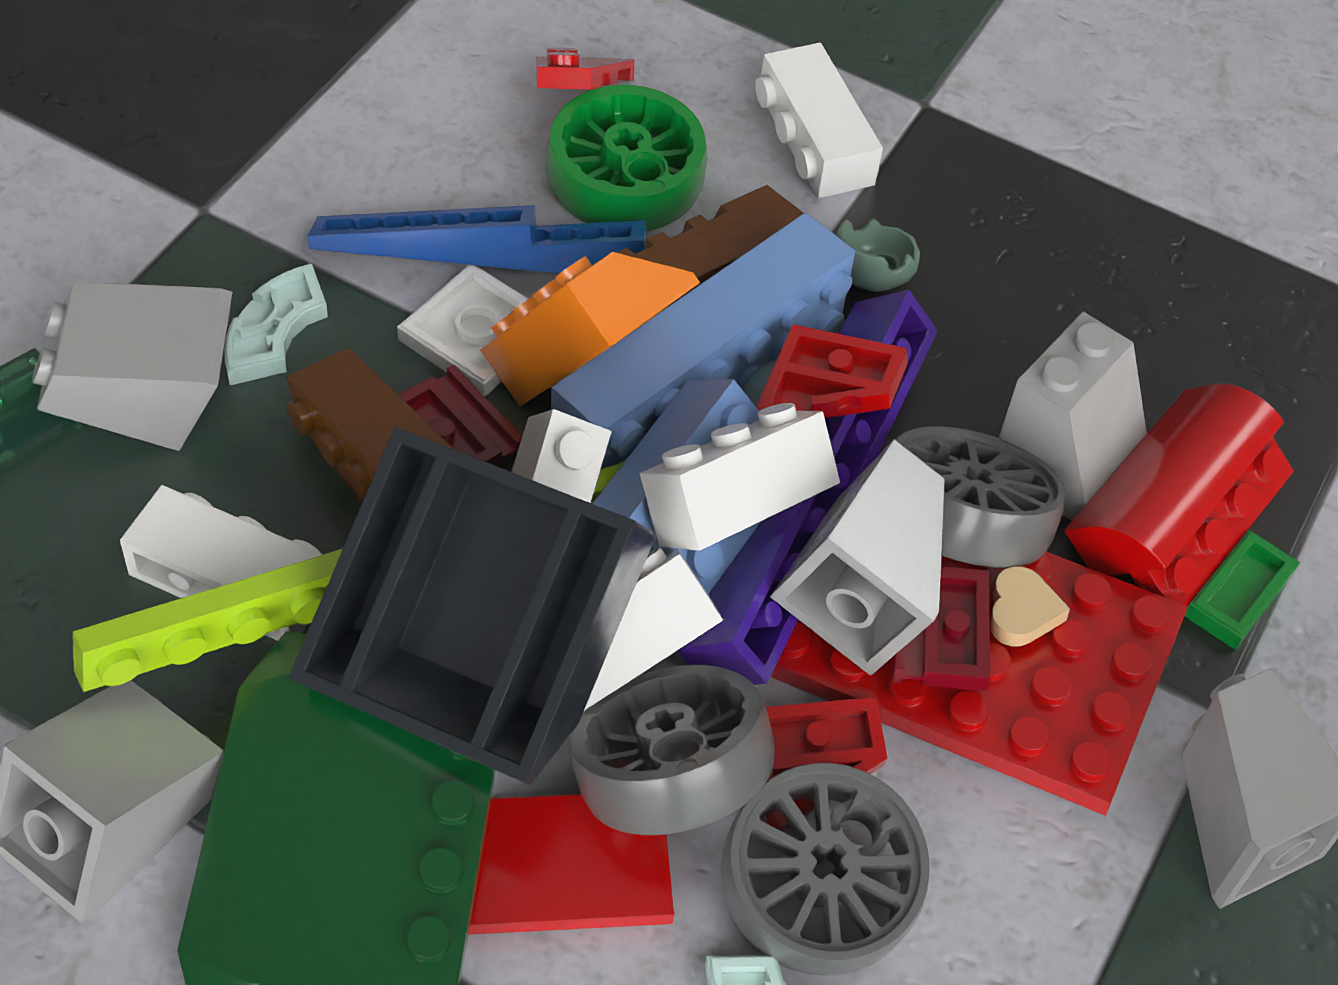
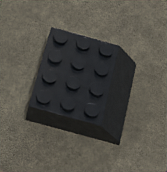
M394 427L288 679L531 785L579 724L657 534L633 519Z

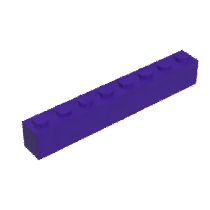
M910 290L856 302L839 333L907 348L908 364L890 409L825 418L840 483L759 523L708 594L720 612L723 621L677 650L689 665L722 667L743 675L754 685L768 683L798 621L794 615L770 596L835 500L877 458L938 332Z

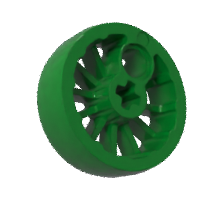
M611 85L595 88L578 95L565 104L552 123L547 142V174L551 189L559 203L570 214L585 223L646 220L647 231L664 227L678 220L690 210L697 200L704 183L707 145L702 125L686 105L664 92L637 85ZM651 133H654L658 136L652 139Z

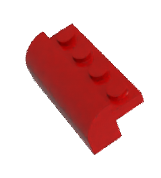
M1211 384L1184 390L1064 530L1088 568L1108 576L1130 573L1139 588L1188 606L1294 472L1273 438V435L1284 423L1283 419L1265 400L1238 386Z

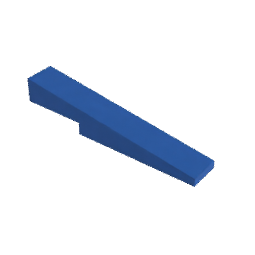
M535 205L317 216L307 237L309 249L561 273L584 256L594 265L611 252L616 253L628 248L636 254L645 250L647 228L646 220L537 226Z

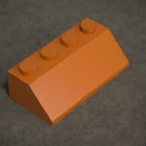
M611 252L594 265L584 256L559 273L555 279L535 292L532 297L512 310L509 315L493 325L490 329L496 338L480 351L521 407L616 344L700 282L693 272Z

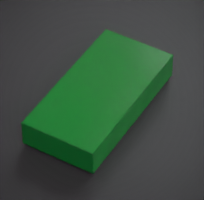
M1248 530L1191 601L1185 617L1236 650L1294 575L1301 562Z

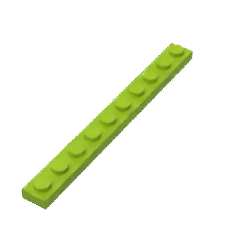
M624 462L600 469L590 503H594ZM343 549L73 631L74 673L83 692L105 685H121L139 674L170 664H186L194 661L204 653L235 643L248 644L260 639L266 633L297 623H312Z

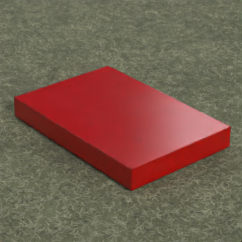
M581 794L491 798L468 935L673 924L674 906L667 834L639 835L613 829L594 816Z

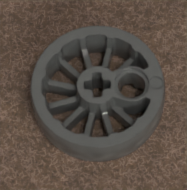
M942 426L915 428L906 431L896 439L898 443L945 479L942 556L974 565L1005 568L1033 563L1045 554L1059 526L1064 511L1066 495L1062 480L1045 462L1030 452L1005 440L961 428Z
M675 666L639 675L586 709L582 714L579 724L570 735L571 763L581 795L589 809L605 825L631 834L666 835L693 830L716 822L740 809L755 797L768 781L774 766L775 745L766 706L757 688L743 675L716 666Z
M833 763L798 766L769 779L759 793L742 806L735 816L725 840L721 860V878L725 899L735 923L746 939L762 954L774 957L778 964L791 970L812 975H837L857 971L872 965L890 953L907 935L919 917L929 884L930 868L927 843L920 824L910 807L891 787L875 776L860 769ZM806 799L814 801L816 831L812 829L794 800ZM829 800L841 802L842 804L834 810L830 818ZM779 810L799 840L760 819L766 814H773ZM853 820L865 825L871 834L872 845L863 848L864 845L850 841L845 836L842 825L839 828L840 823ZM753 838L758 839L791 858L751 859L747 856L748 843ZM887 842H889L895 855L877 856L886 846ZM825 860H828L835 866V870L832 874L826 875L822 880L813 873V869L816 865H820ZM896 872L897 880L900 882V893L863 873ZM789 875L790 881L765 897L758 898L755 895L749 876ZM855 891L891 909L888 918L889 922L884 927H880ZM793 894H796L803 901V904L791 928L787 930L778 924L767 911ZM838 901L843 904L862 932L864 939L851 943L842 942ZM813 906L823 907L826 944L806 940L800 935Z

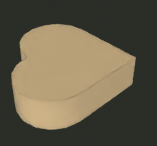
M1013 566L1004 569L996 580L993 591V601L995 604L989 621L990 630L994 637L1003 644L1023 646L1067 620L1070 608L1033 570Z

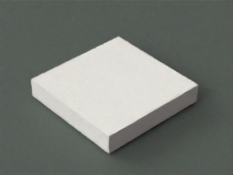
M468 265L397 326L398 340L445 372H447L448 367L455 365L485 397L502 381L480 350L496 338L490 328L509 315L512 310L528 300V298L478 266Z

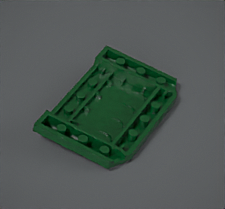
M286 631L238 689L177 949L185 984L460 985L496 770L288 679L307 634Z

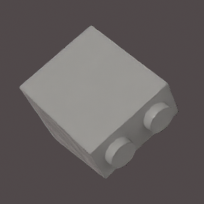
M73 282L63 304L56 301L52 302L45 321L43 336L52 338L50 349L42 348L33 373L32 383L42 385L37 410L180 451L218 386L233 292L222 288Z
M1083 311L1017 381L999 439L1030 452L1056 472L1062 480L1066 491L1062 515L1071 521L1147 434L1134 343Z
M894 439L835 500L770 597L871 676L929 626L939 613L945 479Z
M1271 668L1247 679L1242 674L1234 675L1219 684L1210 694L1212 703L1208 710L1193 724L1192 730L1194 734L1181 755L1211 896L1219 909L1323 858L1338 839V756Z
M132 680L121 685L110 686L4 745L0 762V857L83 924L93 917L212 799L224 750Z

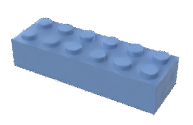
M805 212L554 385L551 392V410L560 411L611 431L600 469L625 462L687 380L734 379L741 388L754 370L764 363L778 358L793 324L837 333L844 322V315L842 313L846 294L852 284V277L850 275L855 250Z

